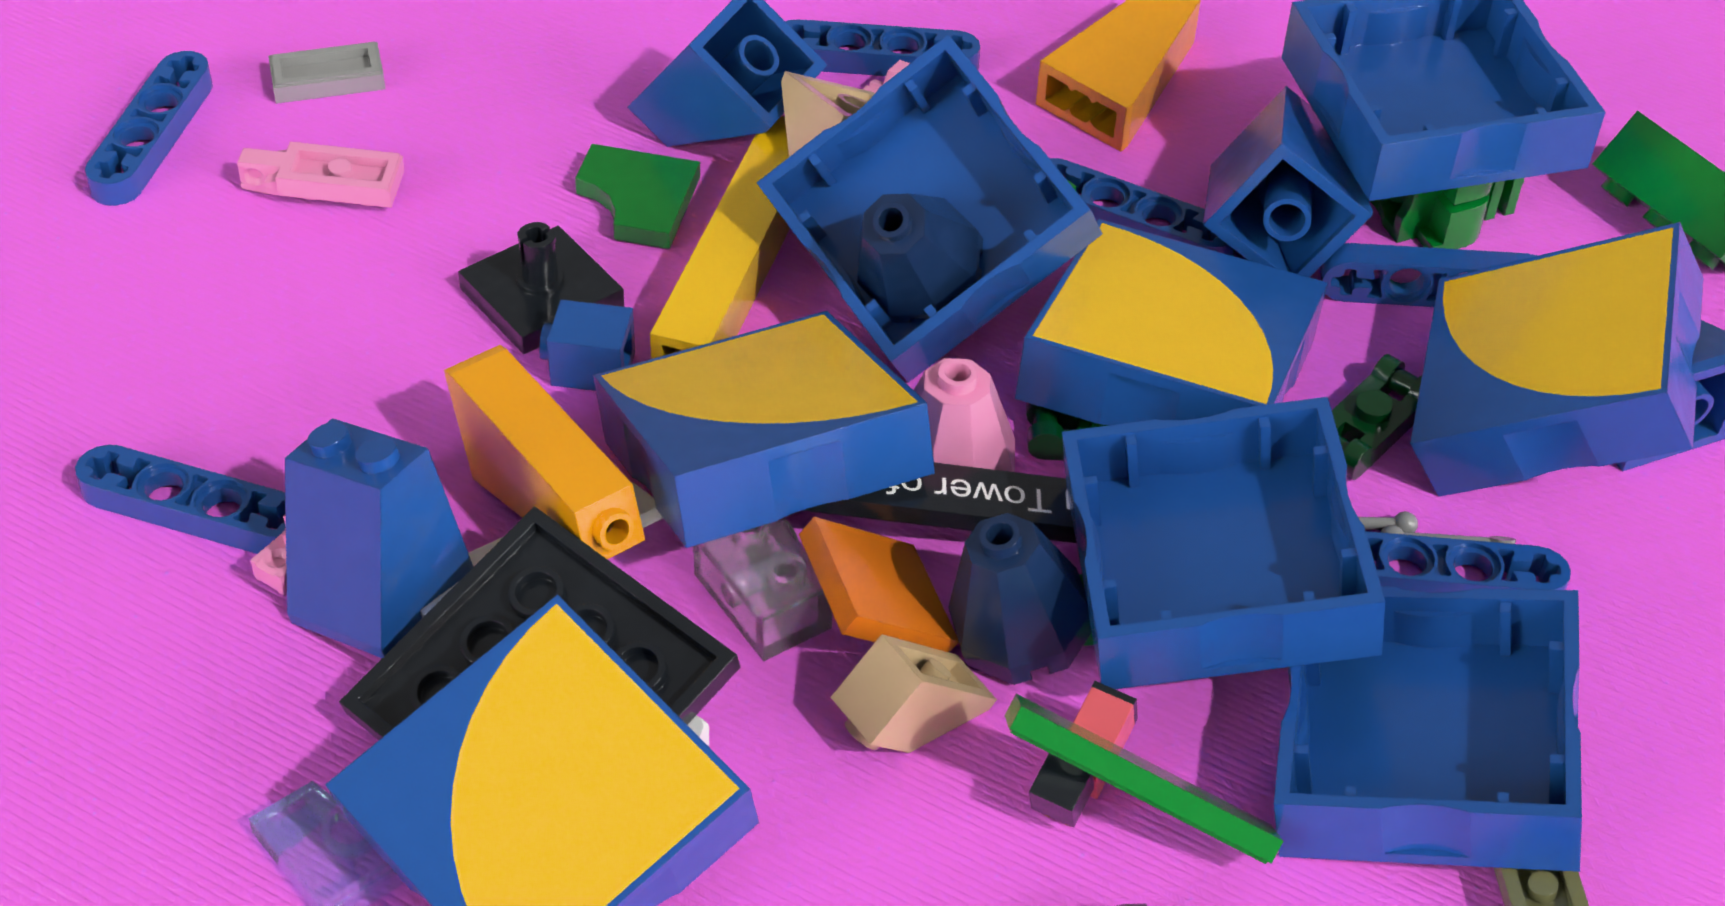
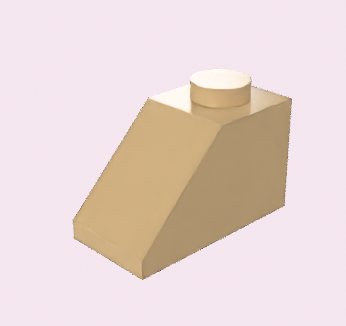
M883 634L880 635L830 697L848 718L845 722L846 729L862 745L872 750L883 747L907 753L983 714L997 701L994 695L958 655Z

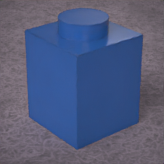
M560 300L553 324L545 323L543 325L539 345L540 358L549 360L551 386L596 391L593 375L631 365L635 355L633 308Z

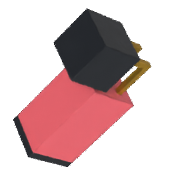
M1094 681L1073 723L1123 748L1138 719L1137 699ZM1049 753L1029 791L1031 808L1074 828L1089 797L1098 799L1106 782Z

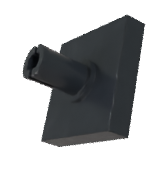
M542 222L526 224L517 232L518 244L458 271L460 289L523 354L539 348L543 325L545 323L553 324L560 300L624 307V289L559 225L550 229V226Z

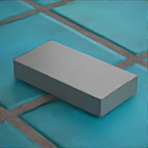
M377 42L268 56L276 104L386 89Z

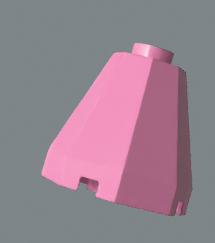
M944 358L926 369L914 391L927 402L934 462L1015 472V437L990 373L973 360Z

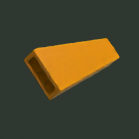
M1126 0L1040 60L1036 105L1121 152L1128 147L1194 44L1201 0Z
M498 345L444 370L471 474L477 483L522 518L535 506L606 559L645 541L633 484L506 348Z

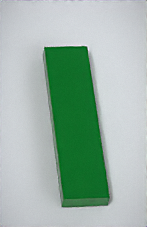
M1017 693L1004 715L1011 734L1264 864L1267 862L1272 864L1283 843V839L1271 824Z

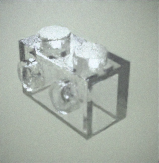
M780 519L776 522L693 546L694 575L763 661L832 628V611L808 555L800 546L797 534L787 520Z

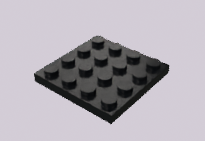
M534 506L339 703L348 716L380 740L557 594L687 725L741 667L736 653Z

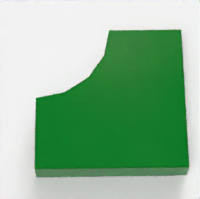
M591 144L575 177L576 194L598 201L611 212L614 219L615 240L670 249L699 182L700 162Z

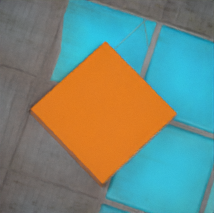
M813 517L799 533V537L842 635L876 642L880 635L883 634L949 653L959 643L914 544L818 517Z

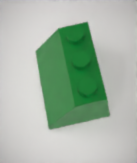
M1637 110L1592 163L1607 178L1601 187L1626 207L1635 199L1649 209L1642 218L1654 228L1680 222L1686 237L1691 240L1689 245L1696 259L1711 270L1719 262L1725 266V172Z

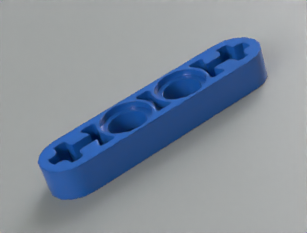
M800 19L785 21L825 61L827 66L822 72L886 76L888 70L899 60L912 63L948 34L976 69H979V40L974 35L963 31ZM853 46L861 49L844 50L840 49V47ZM895 50H907V51H912V52H914V53H910V54H899V53H894V52H892V51H895Z
M195 51L174 52L162 59L86 165L85 172L92 198L96 202L109 206L122 205L135 200L144 190L211 92L213 84L209 64L204 55ZM174 107L168 111L150 112L157 108ZM141 140H150V141H151V142H149V143H147V144H145V145H140V146H126V145H128V144H130V143H132V142H136V141H141Z
M1049 158L1062 175L1077 186L1076 192L1078 194L1082 193L1080 197L1091 209L1096 221L1098 219L1235 256L1236 250L1203 226L1205 209L1068 160ZM1109 200L1118 203L1119 206L1103 207L1096 205L1093 201ZM1158 218L1170 222L1171 225L1156 226L1147 223L1145 220Z
M1344 243L1320 267L1321 281L1328 282L1325 294L1334 300L1434 307L1439 279L1537 255L1513 252ZM1351 269L1349 275L1343 276L1345 270ZM1402 269H1414L1421 273L1416 280L1408 283H1399L1390 279L1394 273ZM1374 270H1378L1379 278H1375Z
M118 445L97 446L84 453L75 466L82 497L88 504L99 509L256 554L281 535L286 528L283 518L286 514L285 492ZM171 485L182 488L181 492L171 499L161 501L149 498L154 490L163 486ZM235 502L240 505L237 511L228 516L213 517L206 514L212 506L218 503Z
M1366 531L1374 561H1376L1375 566L1381 586L1433 593L1456 592L1474 588L1566 590L1570 580L1571 569L1568 562L1559 553L1541 546ZM1398 559L1408 560L1415 563L1422 570V573L1413 576L1403 575L1395 571L1389 565V562ZM1460 565L1475 566L1481 569L1488 579L1484 581L1467 580L1456 572L1455 567ZM1506 572V578L1502 580L1503 573ZM1535 576H1538L1540 582L1536 581Z

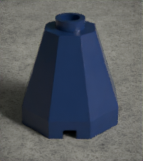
M909 193L883 194L863 215L859 240L857 283L872 299L877 301L895 323L912 322L910 319L920 318L927 320L930 317L923 309L931 304L938 312L981 279L982 270L979 267L980 253H983V238L979 231L945 198Z
M1005 513L979 521L965 541L948 606L965 664L970 668L1013 685L1032 680L1030 671L1048 666L1049 674L1068 669L1092 633L1085 589L1077 568L1029 520Z

